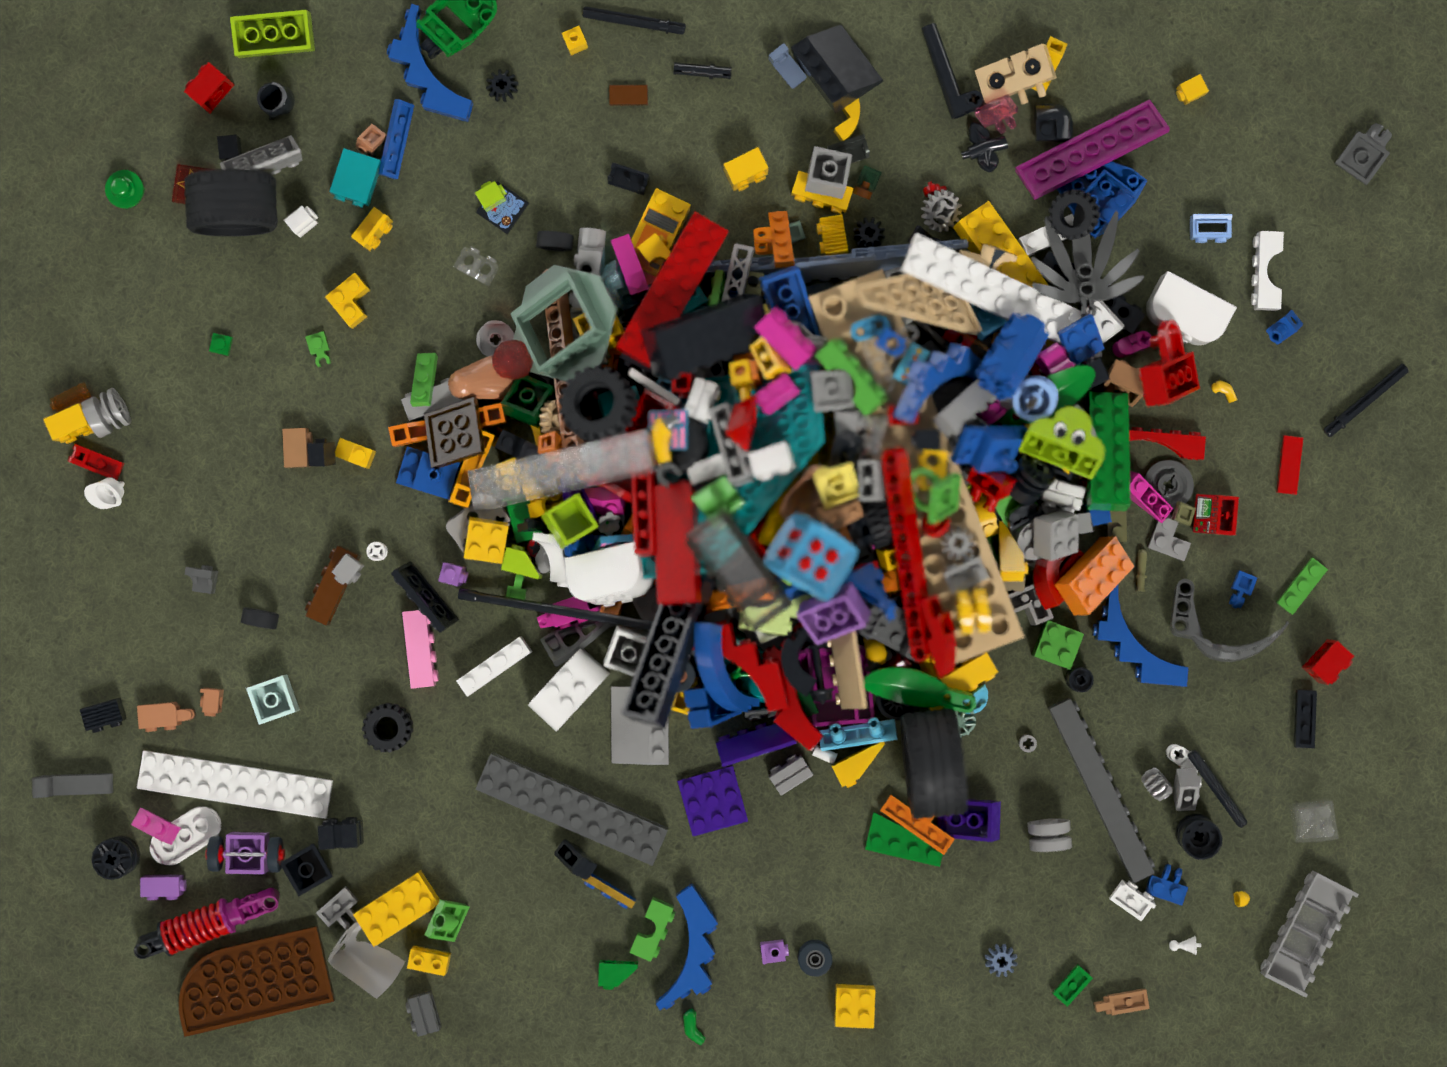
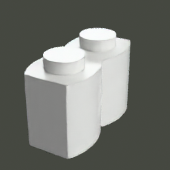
M301 205L287 216L284 221L296 235L302 237L318 224L316 221L318 216L308 206L304 207Z

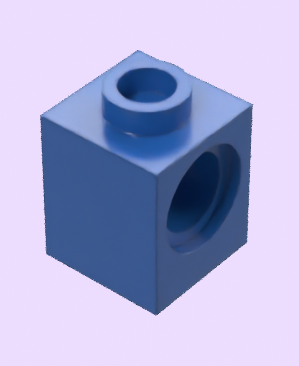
M884 327L874 345L891 356L896 357L897 355L901 356L904 352L906 340ZM889 338H894L897 342L894 349L887 347L886 343Z

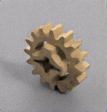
M547 401V403H544V407L541 408L542 414L539 415L540 425L543 426L541 431L545 432V434L556 431L561 436L557 401Z

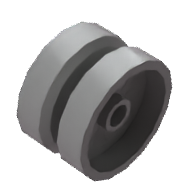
M1050 818L1027 823L1028 833L1036 836L1029 840L1030 851L1052 852L1072 848V838L1068 835H1063L1071 830L1069 819Z

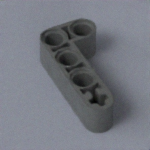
M113 773L69 774V776L68 774L41 775L32 778V798H44L55 795L114 793Z

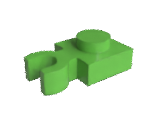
M322 331L306 336L310 354L317 355L316 365L321 367L320 360L322 358L326 359L327 364H331L330 357L325 353V351L330 350L325 332Z

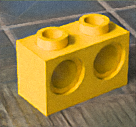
M923 450L922 454H918V466L932 470L943 480L946 478L948 452ZM931 455L937 458V465L934 467L929 466L927 463V458ZM918 475L916 486H920L919 491H931V487L926 484V476Z
M413 946L410 950L407 968L445 976L448 972L451 953Z

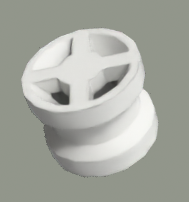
M373 542L367 547V555L371 560L381 561L388 554V549L384 543Z

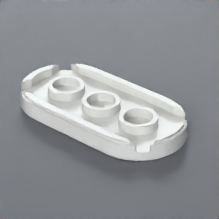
M199 806L191 809L171 822L181 828L173 844L170 845L152 837L150 853L155 861L160 864H178L208 845L210 837L219 835L221 831L219 815L208 807Z

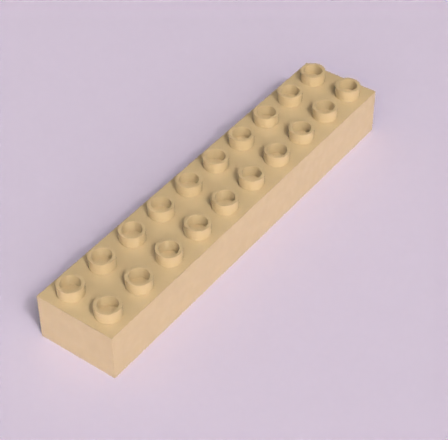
M880 269L808 298L820 336L827 337L828 343L837 338L843 340L848 345V350L851 354L859 358L860 365L872 374L875 383L886 391L885 395L889 398L874 413L867 415L868 460L882 461V454L885 451L902 447L908 454L911 471L914 468L921 467L918 466V454H922L923 451H915V447L911 446V434H914L915 430L938 429L932 422L938 415V412L930 394L919 408V424L889 425L886 417L888 405H898L906 389V385L892 376L911 342L901 316L862 307L854 291L857 285L886 279L883 269ZM875 315H884L889 320V330L906 340L904 343L906 348L901 356L893 357L874 345L878 336L862 342L854 340L850 334L852 325L857 321ZM876 322L875 326L876 328L881 329L883 327V324L881 322ZM862 328L857 329L856 332L858 335L864 334V330ZM889 338L886 344L889 349H894L897 342L894 338ZM852 378L853 396H855L856 386ZM940 431V450L932 451L948 452L946 477L954 472L961 474L958 464H954L950 460L953 451L948 438ZM932 455L927 458L928 465L931 467L936 466L937 458ZM961 474L958 510L948 515L950 519L949 528H952L956 533V527L960 526V533L967 528L968 532L965 536L973 534V538L968 539L969 542H975V545L968 546L973 552L965 551L967 557L974 555L975 558L980 556L989 578L963 591H968L972 602L974 590H986L990 612V632L979 633L974 621L973 633L961 635L956 616V594L952 595L943 573L946 572L945 568L956 563L959 566L963 564L964 558L961 553L959 560H955V553L951 558H948L950 550L947 552L942 551L947 547V544L942 545L941 541L948 540L943 535L931 538L924 534L920 525L923 516L927 512L916 507L928 595L938 594L943 612L950 611L956 638L955 664L1024 638ZM916 476L913 481L915 494L922 502L930 504L931 491H919L920 486H916ZM926 477V484L930 487L933 486L934 483ZM884 479V496L887 498V492H886V486H885V479ZM947 530L945 533L951 536L949 530ZM955 538L953 546L960 549V544L963 542L961 539L957 540L958 538Z

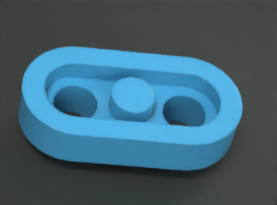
M875 315L857 321L852 325L850 334L854 340L859 342L877 337L884 327L889 329V320L884 315ZM876 322H881L883 327L881 329L876 328ZM858 328H862L864 330L863 335L857 334L856 331Z

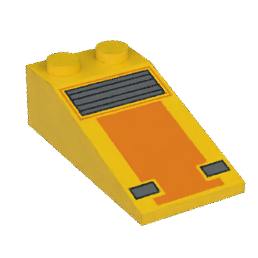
M658 188L655 189L631 239L642 271L657 277L665 260L657 259L649 264L637 247L656 233L658 237L662 235L668 242L666 247L670 250L691 207V204Z

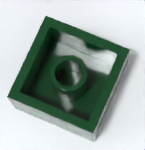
M519 373L502 400L501 405L505 415L539 428V415L542 414L541 408L544 407V403H547V401L556 400V394L553 386Z

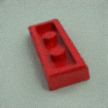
M1283 436L1276 493L1297 495L1303 447L1302 437Z

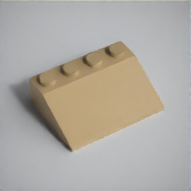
M852 631L827 641L828 647H832L833 655H829L830 665L835 667L836 673L832 674L833 684L838 686V693H835L836 704L840 705L841 709H865L867 704L856 632Z

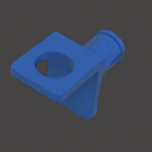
M1290 310L1283 318L1267 328L1266 332L1269 334L1270 340L1278 345L1297 332L1303 323L1293 310Z

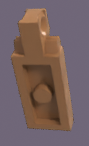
M1145 988L1110 994L1103 997L1104 1001L1093 1002L1096 1012L1105 1011L1106 1014L1111 1015L1150 1009Z

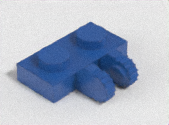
M1169 864L1165 865L1161 878L1150 875L1145 890L1147 893L1183 905L1188 887L1178 884L1182 875L1181 868H1177L1173 881L1167 880L1171 871V865Z

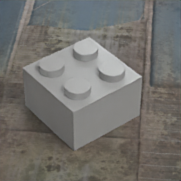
M814 146L805 191L842 199L847 186L852 154Z
M1060 510L1034 518V556L1051 561L1077 553L1079 515Z

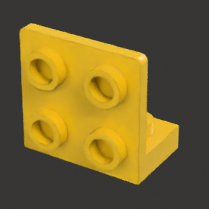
M373 207L351 237L367 250H375L381 243L379 239L382 235L388 234L392 229L393 225L391 224L393 221L386 214Z

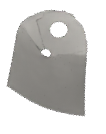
M355 922L337 942L329 956L328 962L333 968L377 999L394 982L405 961L377 945L373 947L370 943L358 942L356 936L362 928L358 922ZM343 944H345L346 947L343 950H341L340 948Z

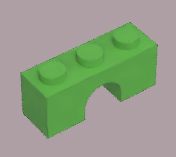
M655 897L652 898L645 918L655 923L656 930L650 935L638 932L630 949L631 954L650 962L653 957L657 958L661 948L658 946L660 939L664 940L668 929H665L668 922L672 923L676 913L673 911L674 905Z

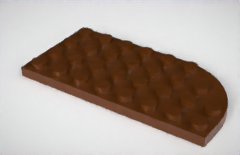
M318 925L224 947L209 953L198 961L183 981L179 995V1015L184 1037L334 1002L335 997Z

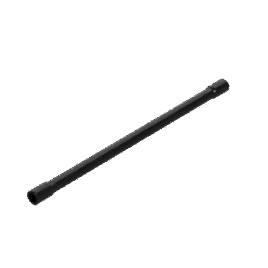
M460 588L458 592V599L483 602L651 630L654 622L482 593Z

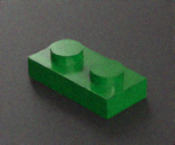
M1077 964L1052 993L1068 1007L1093 978Z

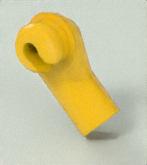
M1219 380L1211 385L1214 393L1221 392L1225 394L1228 403L1238 400L1230 384Z

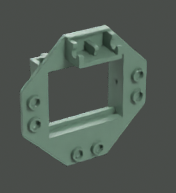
M553 265L526 286L522 305L510 314L516 324L513 340L529 372L567 381L569 378L573 379L575 377L574 373L578 370L581 373L584 372L585 367L590 366L594 369L595 365L603 366L610 363L608 359L611 356L607 348L617 308L602 277ZM573 289L592 329L548 360L529 320Z

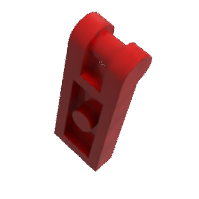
M74 443L72 448L74 451L72 456H69L68 462L118 481L124 466L123 462ZM81 453L85 454L83 460L79 459Z

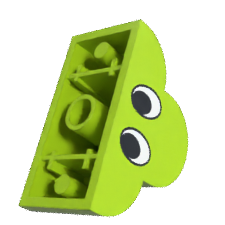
M1076 407L1061 408L1053 419L1041 418L1034 421L1018 449L1022 453L1089 479L1093 478L1105 455L1103 444L1097 437L1091 434V419L1083 410Z

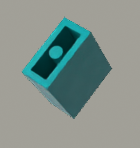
M343 148L329 191L334 195V199L345 202V199L350 200L352 205L363 208V205L369 206L379 177L378 172L381 160Z

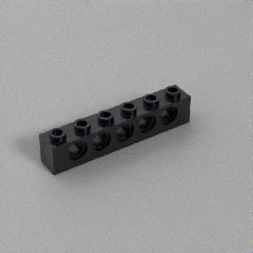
M1050 251L1046 253L1041 261L1053 270L1055 266H1059L1053 252ZM1063 273L1062 275H1060V276H1061L1062 278H1064L1067 282H1069V280H1068L1067 277L1064 275V273ZM1122 295L1109 299L1111 305L1108 308L1125 325L1121 331L1129 336L1132 335L1145 316L1142 313L1143 310L1135 304L1130 305L1127 303V299ZM1120 308L1126 310V318L1119 316L1118 310Z

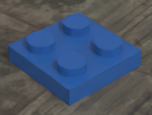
M1091 314L1084 316L1057 332L1061 344L1067 352V359L1075 365L1105 349L1094 316Z

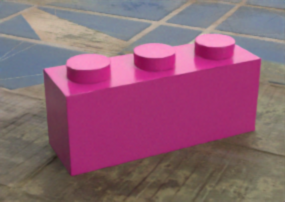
M774 307L754 327L795 371L817 350L813 342L807 339L800 332L798 326L793 324L786 314L777 307Z

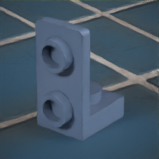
M783 43L769 54V61L787 84L794 89L807 76L788 54L789 49Z

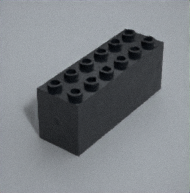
M744 293L641 330L653 375L662 379L674 380L679 378L682 373L690 374L698 371V367H710L715 365L717 360L725 361L733 358L732 355L736 353L740 355L750 352V346L762 337L754 328L766 316L761 295Z

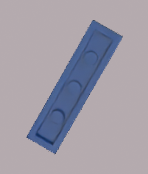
M400 99L394 100L378 172L380 175L392 179H398L414 109L413 104Z

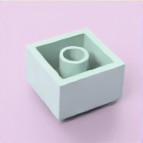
M287 674L246 688L259 725L300 710Z

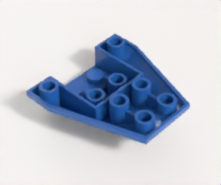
M1111 161L1059 187L1057 190L1060 194L1069 190H1084L1083 192L1090 193V196L1097 200L1096 204L1100 207L1098 209L1100 213L1099 223L1095 226L1093 232L1090 233V235L1096 238L1104 234L1115 211H1118L1119 221L1134 205L1147 180L1132 168ZM1070 203L1067 205L1070 211L1072 212L1073 216L1075 214V208L1077 203Z

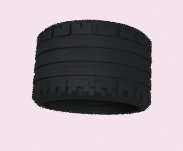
M212 169L191 173L184 179L186 228L192 233L226 237L252 236L270 233L277 228L276 179L270 173L250 169Z

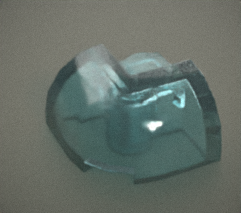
M613 260L605 265L601 272V277L617 308L623 306V295L629 294L619 263L617 264V261Z

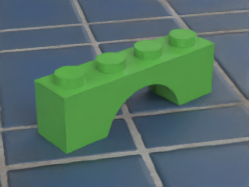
M839 338L831 340L815 355L827 371L842 369L852 376L856 386L853 402L864 416L874 413L889 399L885 395L886 391L875 383L872 374L860 365L859 358L851 354L848 350V345Z

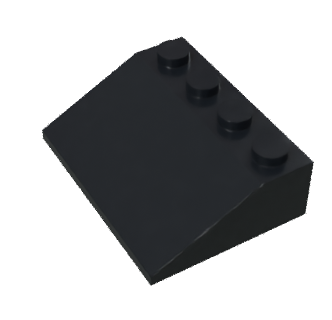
M841 24L807 36L791 47L794 59L835 114L884 82Z

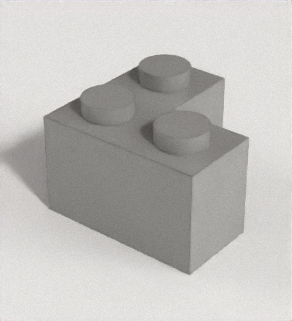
M1034 583L1025 586L1023 592L1012 591L1007 593L1014 612L1016 613L1024 609L1030 625H1038L1054 618L1051 610H1045L1039 601Z

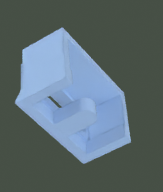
M1193 214L1190 216V240H1195V243H1206L1207 240H1215V243H1225L1226 240L1232 237V214ZM1198 223H1225V232H1198Z

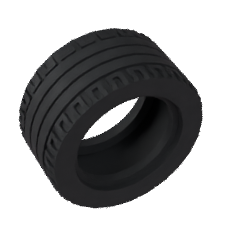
M952 709L933 710V712L923 711L903 714L901 716L902 754L912 817L920 819L924 818V816L925 818H932L934 816L942 817L944 815L964 814L967 811V784L963 746L956 712Z

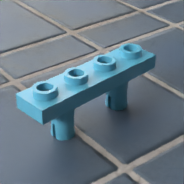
M871 718L865 724L846 727L832 724L830 729L820 730L824 735L820 740L821 751L898 740L895 719L879 721L877 718Z

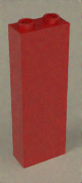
M686 479L678 480V483L674 484L670 482L669 487L663 486L660 482L659 485L653 486L657 601L661 605L701 602L697 504L691 498L697 493L696 485H692L690 480Z

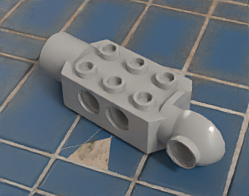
M580 228L577 246L578 254H575L574 257L576 270L585 272L587 269H592L591 274L599 275L603 279L606 231L594 228ZM571 292L569 304L572 305L570 313L573 339L575 341L581 336L578 335L573 318L584 312L575 293Z

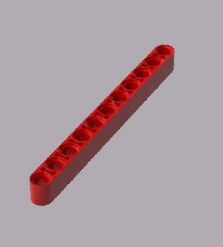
M896 447L882 454V466L910 651L915 661L922 662L932 657L927 643V639L932 638L920 602V600L929 597L908 454L904 448Z

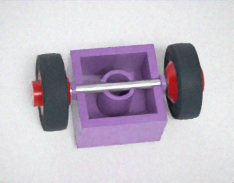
M231 832L226 835V850H224L222 837H210L205 856L209 871H221L224 858H226L225 874H265L268 871H281L280 862L285 859V849L282 838L271 837L269 839V833Z

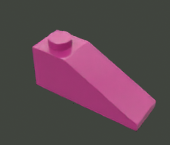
M629 234L611 240L630 295L649 289Z
M604 487L584 488L596 514L605 515L607 512H612L614 515H624L627 500Z

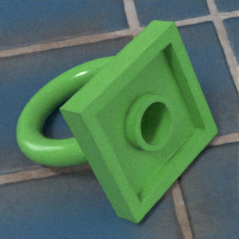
M917 467L910 471L912 487L913 481L918 475L926 476L934 483L931 486L930 504L922 502L915 494L913 488L915 506L922 511L929 512L928 522L936 524L958 510L961 474L954 472L941 480L936 473L924 467Z

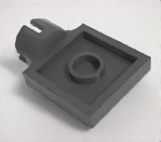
M1377 123L1371 125L1365 134L1359 131L1356 132L1334 163L1365 186L1390 154L1385 147L1392 134L1388 129L1381 132L1384 126Z

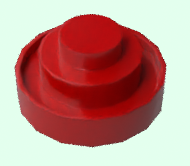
M927 512L921 520V530L926 536L931 538L943 535L950 526L949 517L947 516L936 524L928 522L929 512Z

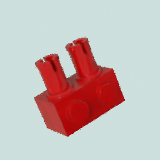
M973 467L966 479L968 483L973 485L969 493L972 501L979 502L982 493L988 496L983 508L987 509L990 513L995 512V508L1000 500L1010 495L1016 482L1014 478L1005 472L978 473Z

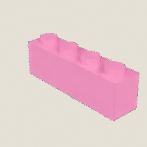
M419 610L402 612L411 689L435 686L436 681H439L438 670L434 669V662H437L436 651H432V643L435 640L434 633L430 632L429 624L431 622Z

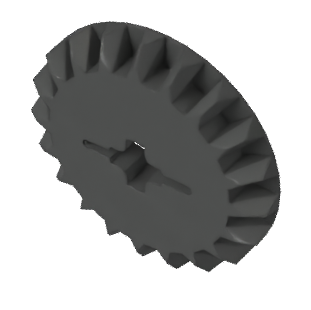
M1172 460L1158 462L1145 474V480L1174 509L1177 501L1186 504L1193 493L1194 482L1192 475L1179 462ZM1173 476L1171 480L1173 488H1169L1164 494L1165 485L1163 483L1168 482Z

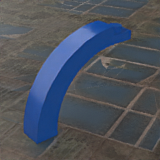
M695 623L694 645L697 666L703 684L713 700L724 709L734 712H748L752 706L759 707L760 699L746 696L738 691L727 674L721 646L722 626L712 623Z

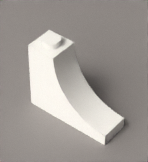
M533 533L532 540L540 543L547 553L550 563V581L557 582V586L568 587L564 548H560L553 535Z

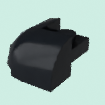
M1055 103L1034 104L1036 141L1066 142L1073 138V120L1067 108Z

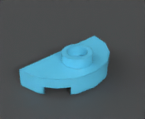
M985 684L972 692L976 698L974 713L980 712L987 704L988 690ZM968 699L963 700V702L968 703L970 701Z

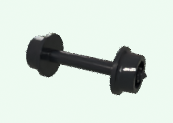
M808 637L802 650H812L815 678L818 680L816 682L817 690L811 691L809 694H811L813 702L820 701V703L824 704L826 700L832 699V691L834 690V688L825 689L819 648L827 647L828 644L823 642L816 645L812 637Z

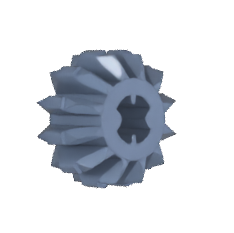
M995 944L996 951L989 948L988 951L992 955H985V959L990 960L985 963V966L990 967L989 972L991 974L996 971V976L999 977L1001 972H1003L1004 977H1007L1006 971L1009 970L1013 973L1014 970L1011 966H1017V962L1013 961L1017 958V955L1012 954L1013 949L1011 947L1007 949L1006 944H1003L1001 949L998 944ZM1002 956L1005 959V963L1002 962L999 965L997 959H1001L1000 957Z

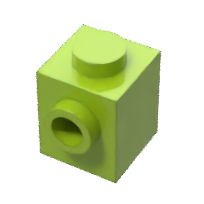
M495 181L484 183L481 189L475 192L486 212L506 201L504 197L507 194L501 184L497 185Z

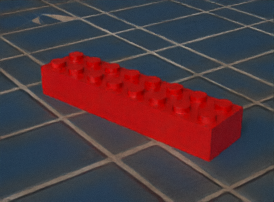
M694 212L618 342L616 350L650 369L651 365L641 330L681 316L726 239L728 230Z

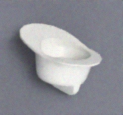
M110 477L105 478L100 482L88 485L84 490L85 497L93 506L100 509L119 506L122 503L121 499L124 495L123 486L125 483L123 481L118 482Z

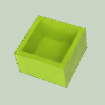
M579 493L541 516L561 549L599 527Z

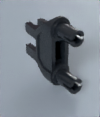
M864 516L856 521L853 520L852 523L846 524L852 542L858 550L857 558L861 560L871 555L873 550L872 542H874L872 535L868 533L865 524L867 522Z

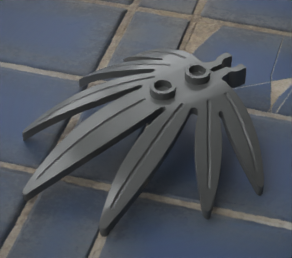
M1078 203L1075 208L1073 226L1082 224L1085 219V211ZM1118 211L1114 212L1103 234L1097 251L1094 269L1092 267L1090 233L1083 238L1072 240L1075 270H1073L1066 249L1059 235L1054 232L1055 229L1051 228V221L1046 216L1045 227L1051 250L1069 282L1053 269L1032 257L1031 261L1041 275L1058 288L1033 283L1032 287L1037 292L1063 303H1080L1081 316H1085L1086 302H1088L1091 315L1094 316L1096 315L1094 301H1105L1118 297L1138 285L1143 280L1144 275L1132 277L1114 285L1112 284L1129 269L1139 254V249L1121 260L1103 279H1100L1113 248L1118 223Z

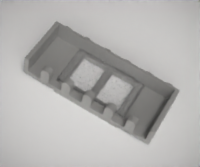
M1313 870L1306 876L1302 891L1300 890L1296 895V904L1288 911V919L1285 925L1280 927L1278 931L1279 937L1276 942L1272 943L1269 949L1270 954L1260 967V973L1263 976L1304 997L1308 995L1304 992L1308 983H1313L1315 980L1313 973L1317 965L1321 966L1324 962L1322 955L1326 947L1331 948L1333 945L1331 938L1335 930L1339 931L1342 927V924L1339 922L1343 914H1348L1350 911L1348 904L1352 896L1358 897L1359 895Z

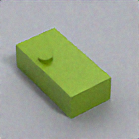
M308 10L230 17L234 56L238 58L315 51L311 12Z

